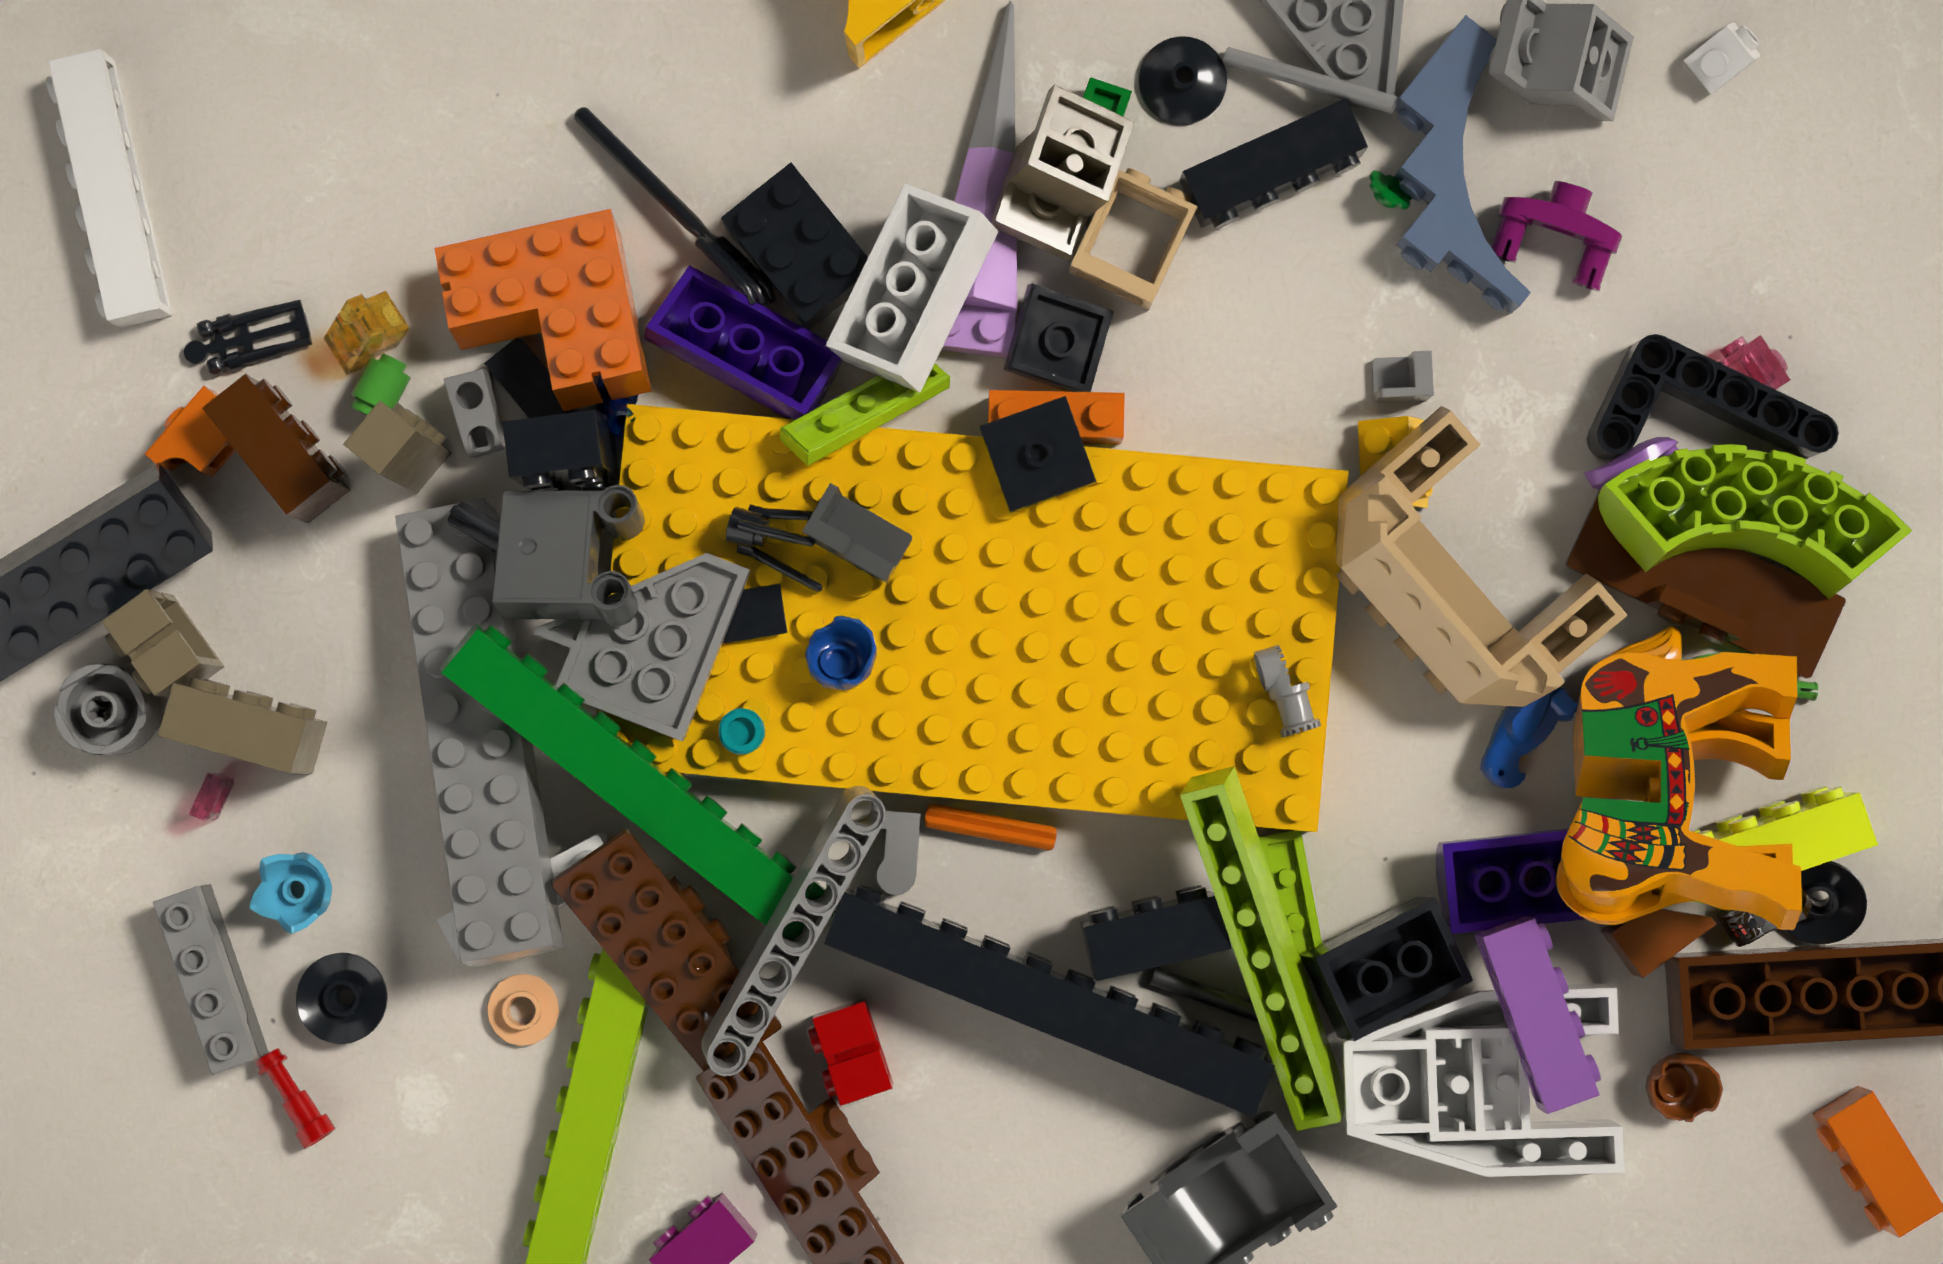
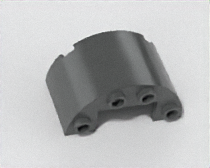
M1273 1111L1256 1114L1252 1118L1255 1125L1247 1129L1242 1121L1205 1141L1150 1181L1151 1193L1144 1198L1140 1192L1124 1207L1121 1212V1218L1152 1264H1248L1254 1258L1252 1252L1265 1243H1268L1271 1247L1286 1239L1292 1233L1290 1229L1292 1225H1295L1299 1232L1307 1227L1313 1231L1322 1227L1333 1218L1334 1215L1331 1211L1338 1207Z

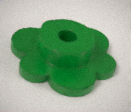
M1372 171L1369 175L1371 180L1369 187L1373 191L1375 199L1388 208L1398 206L1404 210L1408 209L1412 198L1400 189L1399 181L1392 175L1385 176L1379 171Z

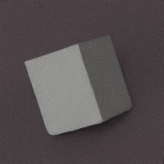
M1432 350L1413 351L1408 357H1387L1372 360L1373 403L1422 402L1434 396Z

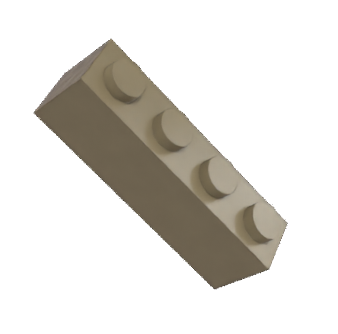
M379 401L343 443L346 448L376 473L417 494L451 454L442 445L446 437L441 432L398 402L393 408H390Z

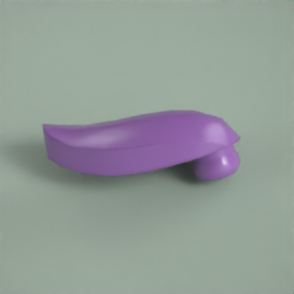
M1655 437L1646 440L1606 465L1584 472V475L1592 488L1600 490L1607 482L1625 470L1648 459L1651 461L1679 450L1676 447L1679 442L1670 437Z

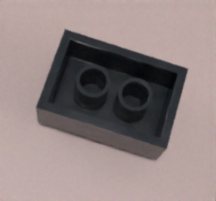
M792 162L721 217L728 233L757 269L766 277L774 290L807 330L812 329L848 300L868 259V256Z
M595 409L502 422L509 477L530 491H564V487L575 485L582 487V491H597L608 488V481L620 480L613 427Z
M1197 885L1176 890L1177 899L1162 902L1161 897L1158 898V895L1131 901L1132 910L1117 913V909L1114 906H1109L1087 912L1089 920L1080 922L1092 975L1095 980L1101 981L1232 949L1214 892L1206 891V887Z
M1415 897L1300 955L1337 1037L1354 1042L1473 981L1434 897Z

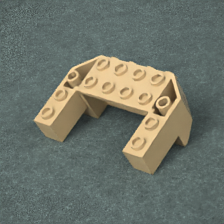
M1440 406L1339 496L1336 563L1341 570L1335 576L1352 595L1360 590L1371 603L1364 609L1381 628L1389 623L1400 636L1393 642L1411 662L1416 657H1419L1429 669L1422 675L1440 695L1448 690L1459 703L1525 707L1564 684L1565 681L1559 674L1628 615L1602 584L1586 573L1519 632L1507 621L1420 521L1422 517L1412 506L1414 502L1481 445L1451 410Z

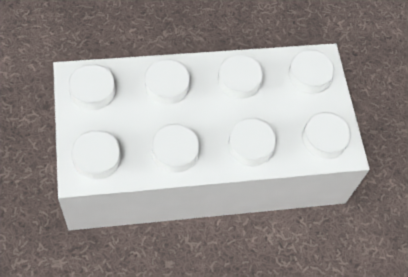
M904 183L826 346L846 363L920 393L999 231L982 212Z

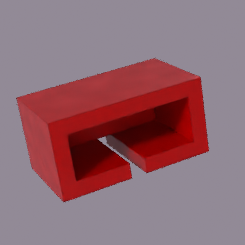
M866 998L813 1016L814 1026L808 1028V1034L815 1054L823 1052L826 1058L828 1069L822 1071V1077L829 1097L837 1095L839 1104L842 1106L893 1089L894 1083Z

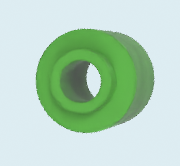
M382 353L379 360L370 357L351 394L355 398L350 407L365 415H368L379 401L393 408L399 402L411 379L410 376L403 373L407 365Z

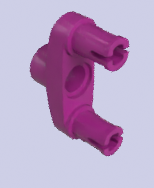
M1554 181L1548 201L1523 197H1504L1498 213L1502 218L1491 248L1498 258L1502 257L1504 261L1515 263L1527 225L1532 226V224L1582 240V244L1586 247L1572 283L1578 286L1584 285L1586 286L1585 288L1600 291V285L1611 254L1617 253L1622 235L1611 226L1586 214L1593 192L1571 183Z

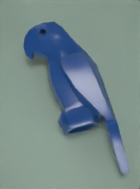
M1559 687L1525 707L1506 706L1502 710L1480 764V770L1493 785L1500 788H1514L1520 785L1526 777V773H1520L1519 770L1520 757L1528 754L1543 743L1551 734L1558 721L1566 722L1574 718L1578 705L1563 688Z

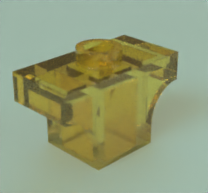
M387 291L369 298H364L360 294L346 300L324 336V340L345 374L349 375L361 370L367 364L370 357L375 358L398 347L410 328Z

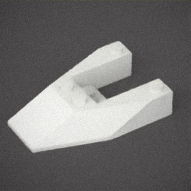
M1604 983L1568 985L1569 993L1563 996L1569 1012L1575 1010L1578 1014L1585 1035L1619 1034L1616 987ZM1494 990L1477 991L1388 1024L1355 1042L1350 1040L1342 1041L1346 1134L1485 1177L1625 1173L1623 1126L1614 1121L1606 1119L1531 1122L1529 1084Z

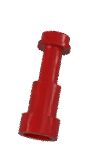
M277 1048L257 1060L255 1064L259 1069L258 1074L262 1076L267 1073L285 1102L282 1104V1107L298 1131L295 1133V1136L305 1150L331 1134L336 1128L327 1114L321 1115L307 1091H300L283 1064L288 1059L286 1054L283 1055L280 1049Z

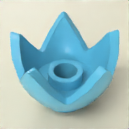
M300 852L294 855L276 854L261 859L259 871L262 882L252 896L249 906L251 910L263 917L277 920L282 928L291 934L307 928L327 911L331 901L332 885L325 867L313 855ZM295 881H299L304 885L305 892L301 898H296L291 893V885Z

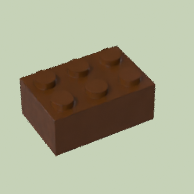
M244 374L202 407V409L287 516L310 523L351 491L343 481L348 474L331 454L327 456L321 449L315 446L320 441L319 437L304 420L299 421L293 414L289 413L288 409L293 405L277 385L272 387L264 378L258 381Z

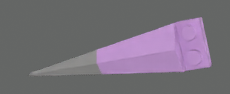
M1012 1L1006 6L954 200L956 203L982 212L989 221H991L1015 151L1014 5ZM998 230L999 232L941 350L1007 358L1015 330L1017 314V246L1015 237Z

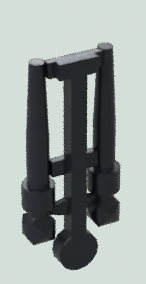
M296 300L233 316L226 314L216 317V321L213 322L210 320L200 321L197 323L198 334L204 338L215 335V342L205 345L197 340L191 341L184 348V356L190 363L199 365L204 363L210 354L218 352L221 358H211L207 360L206 365L209 373L220 375L226 372V369L231 371L245 368L246 364L312 345L311 332L301 300ZM294 310L295 321L254 332L249 331L247 324ZM235 327L239 328V336L224 339L221 335L235 331ZM296 331L300 332L301 339L254 350L253 343ZM240 346L244 347V353L237 351L227 354L229 349Z

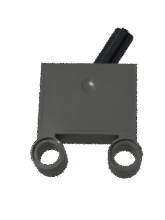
M613 485L603 491L503 490L500 523L465 502H460L451 508L447 520L450 526L497 552L492 603L502 619L602 620L611 626H622L632 621L637 614L638 601L626 577L615 571L602 572L598 575L601 529H606L608 534L614 539L624 541L636 537L644 527V513L635 494L628 487ZM623 507L630 508V511L622 518H611L617 509ZM612 593H623V597L618 603L613 605L604 604L605 599Z

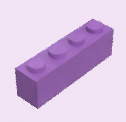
M1524 916L1474 934L1537 1108L1546 1114H1550L1599 1096L1600 1094L1595 1082L1601 1081V1075L1591 1054L1585 1056L1579 1039L1585 1037L1584 1028L1576 1011L1569 1012L1563 995L1569 993L1568 985L1562 970L1559 967L1553 968L1547 951L1553 949V945L1543 923L1537 924L1535 918Z

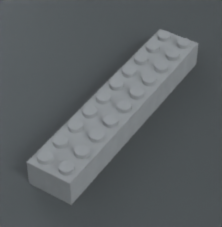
M484 498L465 502L498 522L496 510ZM456 503L396 515L395 518L460 960L463 964L479 967L564 950L556 892L552 885L553 873L533 744L448 679L440 670V665L475 623L484 630L491 624L512 641L508 649L519 657L513 619H502L492 603L497 552L449 525L447 520L450 510L454 505L458 504Z

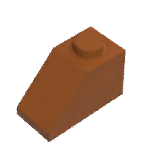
M1659 909L1621 924L1608 925L1601 930V933L1631 974L1644 978L1714 927L1716 923L1708 916Z

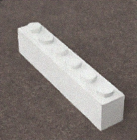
M102 49L50 60L48 63L51 76L46 78V83L52 101L58 103L61 119L56 120L58 136L62 144L68 147L71 162L66 163V173L71 186L77 189L80 205L76 206L75 212L81 230L87 232L90 248L85 250V257L90 272L97 276L100 291L95 292L97 309L102 318H106V321L119 328L172 316V311L115 60Z

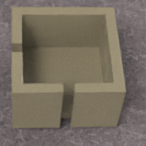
M146 589L101 621L109 631L105 636L108 644L120 657L125 655L130 657L132 660L131 664L136 669L132 672V676L146 694L153 693L154 696L169 697L173 683L189 684L191 677L202 680L209 679L225 667L172 594Z

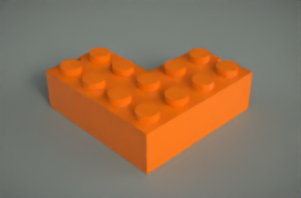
M611 209L434 248L440 284L444 289L442 295L448 329L460 350L542 332L552 390L563 411L603 403L602 394L594 380V376L601 375L611 400L652 392L621 234Z

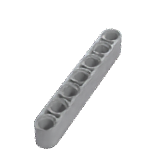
M852 786L839 797L704 1033L701 1042L702 1051L710 1069L717 1075L733 1076L745 1067L883 826L886 818L885 807L882 801L870 789L863 786ZM863 800L871 801L872 809L866 818L862 820L851 818V811L856 803ZM842 840L849 842V849L844 857L837 860L828 858V852L833 843ZM815 881L826 882V890L821 897L817 899L805 897L806 889L811 883ZM792 921L804 923L803 931L798 937L794 939L782 937L783 929L788 923ZM771 961L781 963L780 971L776 976L769 979L759 976L760 969L764 964ZM750 1001L758 1003L757 1012L749 1018L736 1016L737 1009L741 1004ZM722 1042L736 1044L734 1052L726 1058H718L713 1055L715 1048Z

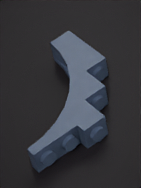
M1465 15L1402 93L1394 109L1398 113V120L1406 128L1416 133L1420 130L1426 135L1394 177L1400 181V189L1415 201L1423 199L1428 203V206L1396 246L1403 250L1401 252L1402 258L1418 270L1425 268L1431 273L1441 260L1445 261L1448 264V272L1454 278L1464 284L1473 283L1484 292L1482 298L1487 304L1500 312L1507 310L1511 314L1521 306L1531 292L1505 268L1486 241L1471 207L1464 176L1463 135L1469 103L1480 75L1490 60V54L1496 45L1497 39Z

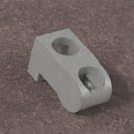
M479 369L443 378L468 457L474 458L505 450L504 434L497 414L499 412L492 389L494 386L490 371Z
M886 810V818L881 829H886L884 860L878 866L876 876L880 888L888 894H904L915 883L921 813Z

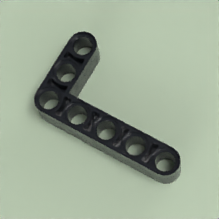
M1653 334L1636 342L1626 352L1588 431L1587 446L1594 456L1603 460L1614 459L1630 451L1635 445L1660 391L1802 458L1812 457L1831 449L1837 442L1839 431L1836 422L1829 415L1665 336ZM1643 347L1653 349L1658 355L1659 362L1656 368L1648 367L1642 361L1641 351ZM1685 366L1691 367L1698 374L1699 381L1696 388L1689 387L1683 381L1682 370ZM1725 386L1732 387L1738 393L1739 402L1736 407L1729 406L1724 401L1722 392ZM1624 387L1633 388L1638 393L1640 402L1637 408H1631L1624 403L1622 399ZM1766 405L1772 406L1778 412L1779 422L1776 427L1769 425L1764 419L1763 411ZM1807 424L1816 428L1819 433L1817 446L1809 444L1804 437V429ZM1605 427H1612L1620 434L1621 442L1617 449L1609 447L1604 442L1602 434Z

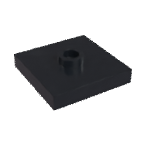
M1033 283L1028 284L1003 370L1068 392H1091L1114 311Z
M1066 396L980 426L981 434L1010 513L1097 482Z

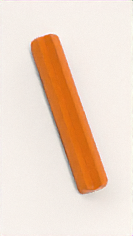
M936 804L928 805L924 819V825L927 828L1043 850H1053L1057 836V830L1053 826Z

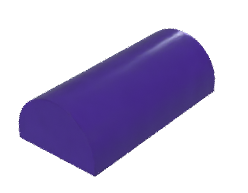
M691 265L688 266L649 321L644 333V339L783 417L793 420L819 407L843 361L826 346L827 340L758 302L750 305L745 295Z
M1569 828L1439 842L1436 849L1437 887L1441 911L1451 933L1488 930L1524 916L1535 918L1537 924L1585 920V918L1578 915L1565 904L1556 886V874L1561 861L1563 841Z

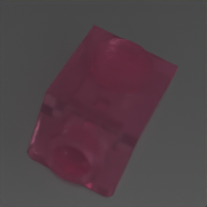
M1761 335L1749 342H1746L1744 337L1741 336L1719 350L1724 357L1718 361L1719 363L1729 367L1739 360L1752 379L1775 390L1791 380L1786 373L1788 367L1784 358L1776 349H1770Z

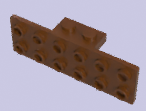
M1600 490L1598 491L1565 562L1567 568L1582 575L1587 573L1600 583L1659 610L1657 615L1668 622L1681 626L1685 622L1700 629L1698 635L1720 645H1724L1727 642L1751 654L1797 656V675L1804 679L1812 677L1846 603L1844 597L1835 594L1828 599L1810 581L1753 554L1738 549L1708 548L1688 551L1673 556L1645 572L1605 524L1599 510L1598 495Z
M625 829L553 878L552 885L704 1072L710 1068L702 1051L701 1042L704 1033L740 972L732 961L727 947V942L731 940V937L718 918L710 921L702 910L706 906L697 891L691 885L684 888L675 876L668 880L631 832ZM750 1001L741 1004L737 1009L736 1016L740 1018L753 1016L757 1012L758 1003ZM776 1015L773 1016L761 1037L762 1041H765L781 1029L780 1020ZM722 1042L715 1048L713 1055L718 1058H726L734 1052L736 1044Z
M761 1039L747 1064L739 1073L733 1076H721L708 1068L696 1076L698 1084L813 1264H904L859 1193L880 1172L874 1164L872 1156L864 1148L848 1123L846 1115L839 1109L832 1097H829L807 1112Z

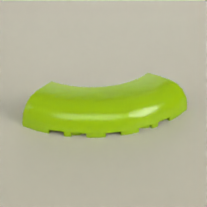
M1713 445L1709 449L1688 451V448L1675 450L1670 455L1651 461L1648 459L1625 470L1607 482L1601 488L1598 495L1599 510L1605 524L1645 572L1673 556L1688 551L1708 548L1738 549L1771 558L1791 568L1816 586L1828 599L1851 583L1913 531L1889 507L1870 492L1864 495L1843 482V475L1833 470L1829 473L1805 464L1806 459L1777 450H1772L1770 453L1747 450L1745 445Z

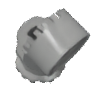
M1276 645L1255 651L1254 660L1264 690L1268 691L1270 699L1276 701L1283 724V728L1280 730L1281 737L1300 733V728H1302V731H1307L1320 727V719L1314 718L1307 691L1310 689L1309 682L1295 686L1290 685V676L1287 674L1289 671L1284 665L1286 661L1280 660V658L1284 657L1283 653L1279 654V652H1282L1280 646Z

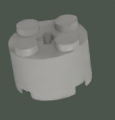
M91 664L77 669L63 681L59 689L61 692L57 705L54 706V720L59 733L69 745L94 755H124L144 746L160 727L163 716L159 696H154L153 693L146 694L138 686L132 676V672L135 669L131 667ZM107 702H111L113 709L110 711V718H105L103 714L109 709Z

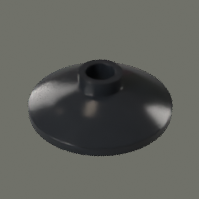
M1173 37L1160 42L1149 51L1140 68L1139 90L1145 105L1154 115L1168 123L1188 125L1206 119L1219 107L1226 92L1227 73L1221 57L1210 45L1193 37ZM1180 70H1187L1191 73L1192 80L1189 83H1181L1177 80L1176 73Z
M1833 861L1801 871V886L1813 904L1807 918L1797 922L1794 930L1786 931L1797 939L1813 944L1835 943L1852 935L1862 924L1867 910V896L1859 878L1845 866ZM1814 891H1824L1829 896L1824 900H1817L1811 894Z
M344 952L324 956L311 964L302 975L296 992L297 1011L305 1027L319 1039L334 1044L352 1043L373 1032L382 1021L388 1002L386 983L376 966L362 956ZM343 988L349 989L353 994V1000L349 1005H344L339 1000V992Z

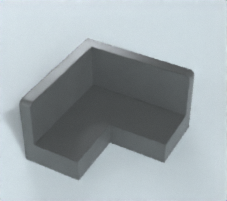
M832 483L829 484L802 531L805 536L813 538L815 544L885 584L890 580L912 541V536L909 533L842 496L839 487Z

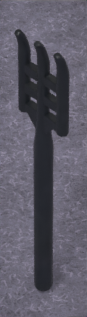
M581 107L576 110L574 114L575 121L688 232L698 238L695 242L696 247L744 293L750 305L756 303L754 294L759 303L764 304L766 302L764 292L770 303L776 301L772 286L766 277L724 236L717 237L712 234L700 218L588 108Z

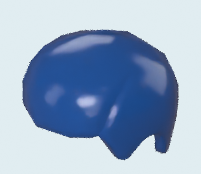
M836 616L831 623L813 632L806 649L805 658L810 675L823 687L849 690L858 686L870 676L877 656V647L872 631L861 620Z

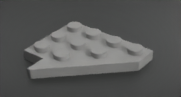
M705 553L632 585L631 588L638 601V610L632 621L625 625L611 626L602 620L555 619L537 627L534 632L535 635L570 648L555 686L559 688L564 682L577 691L585 699L583 703L684 741L751 570ZM617 592L608 596L604 604L613 605L618 603L622 599L623 593Z

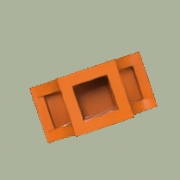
M203 386L185 408L179 407L167 418L164 424L166 430L147 450L145 455L155 464L160 462L163 468L170 471L181 464L190 463L200 472L213 477L235 452V449L202 409L219 394Z

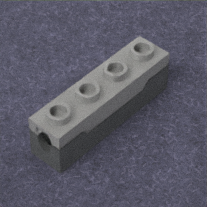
M212 885L195 886L153 901L211 1074L214 1075L268 1054L269 1051Z

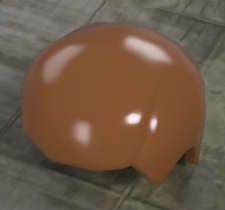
M1686 1052L1670 1054L1659 1060L1651 1067L1645 1086L1650 1104L1666 1119L1684 1120L1685 1122H1693L1695 1117L1703 1112L1715 1111L1723 1092L1719 1073L1704 1059Z

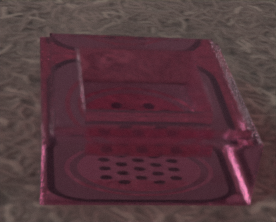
M207 773L189 815L203 821L218 819L233 787L234 778L222 773Z

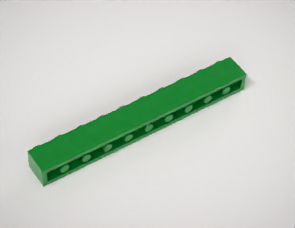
M475 623L440 665L441 673L766 926L794 878L795 874L793 872L797 869V866L777 850L771 856L758 845L763 839L745 824L741 823L736 829L727 822L724 817L728 812L711 797L706 795L701 801L688 790L693 784L671 767L665 773L653 763L657 756L640 741L635 739L630 745L618 736L617 733L621 727L606 714L599 711L594 717L581 706L585 699L568 684L563 682L558 688L547 680L544 676L549 670L534 657L527 653L521 659L509 650L508 646L512 641L491 624L484 630ZM815 881L807 887L805 897L817 899L825 893L826 888ZM836 910L833 911V913H832L831 917L829 918V920H830V919L833 917V915L836 913ZM800 921L788 923L783 929L782 937L786 939L798 937L803 931L804 923Z

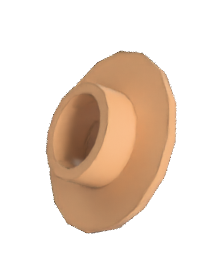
M529 974L512 975L501 981L491 993L487 1006L488 1019L495 1033L504 1041L518 1046L532 1045L546 1038L555 1027L559 1015L558 998L552 987L540 977ZM518 997L529 998L535 1006V1016L529 1023H519L511 1015V1004Z

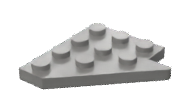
M1260 0L1320 74L1395 95L1404 0ZM1348 101L1349 106L1370 108Z

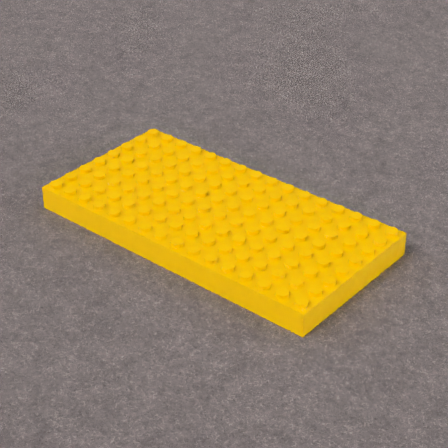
M627 404L619 485L626 486L633 491L644 513L645 523L642 531L636 537L624 541L614 539L611 571L624 575L630 586L705 553L711 554L751 570L744 589L780 584L788 632L722 644L684 741L677 740L597 708L596 715L601 711L621 727L617 735L631 745L637 739L657 756L653 763L664 772H668L672 767L679 773L845 789L852 786H863L877 792L1188 820L1180 794L1191 777L1235 766L1255 827L1318 832L1339 579L1335 576L1340 571V567L1336 563L1339 496L1347 490L1349 471L1084 446L1097 481L1095 484L1010 513L984 439L980 436L878 427L807 466L780 440V428L794 421L793 419ZM830 483L839 487L842 496L912 536L909 547L887 584L817 544L809 547L767 537L763 547L756 545L757 549L820 583L823 587L820 592H816L794 581L753 557L737 553L738 545L726 542L727 525L734 507L748 510L751 504L769 509L814 511ZM623 507L617 509L616 518L625 516L630 511V508ZM767 519L770 520V527L805 536L802 531L808 520ZM836 616L861 620L872 631L877 647V656L870 676L864 682L849 690L823 687L810 675L805 658L806 649L813 632L831 623ZM1276 645L1280 646L1282 652H1279V654L1283 653L1284 655L1280 660L1286 661L1284 665L1289 671L1287 674L1290 676V685L1295 686L1309 682L1310 689L1307 691L1314 718L1320 719V727L1307 731H1302V728H1300V733L1281 737L1280 730L1283 728L1279 710L1276 701L1270 699L1268 691H1265L1261 684L1254 660L1255 651ZM745 708L752 710L764 722L766 730L764 741L752 753L735 754L727 750L720 741L718 733L719 724L722 718L734 709Z

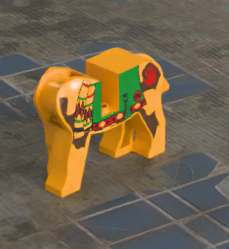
M1669 626L1647 639L1627 645L1613 652L1588 671L1582 683L1572 733L1575 794L1578 797H1583V800L1563 841L1561 861L1556 874L1558 893L1569 908L1591 922L1616 925L1670 905L1699 901L1722 910L1744 911L1755 914L1771 922L1778 929H1795L1802 912L1801 867L1793 864L1792 844L1736 846L1690 831L1689 826L1695 791L1694 760L1719 759L1731 761L1751 768L1768 779L1784 780L1791 760L1790 717L1798 697L1797 656L1721 652L1704 658L1682 660L1681 631L1675 626ZM1745 709H1758L1771 715L1753 713Z

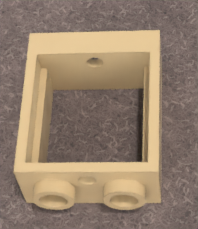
M1127 168L1126 172L1118 171L1109 201L1095 212L1070 265L1069 274L1146 310H1150L1197 206L1190 203L1191 197L1186 193L1172 187H1167L1166 191L1149 184L1151 179L1147 175ZM1119 193L1179 220L1150 282L1090 255Z

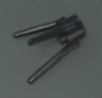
M751 504L748 510L734 507L727 525L726 542L738 545L737 553L753 557L816 592H820L823 589L820 583L809 578L807 575L756 548V545L763 547L767 537L809 547L814 546L815 540L813 538L770 527V520H767H809L814 511L769 509Z

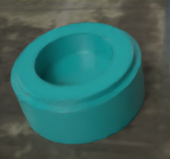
M738 708L728 712L722 718L718 730L723 746L735 754H749L757 750L763 743L766 732L762 718L754 711L745 708Z

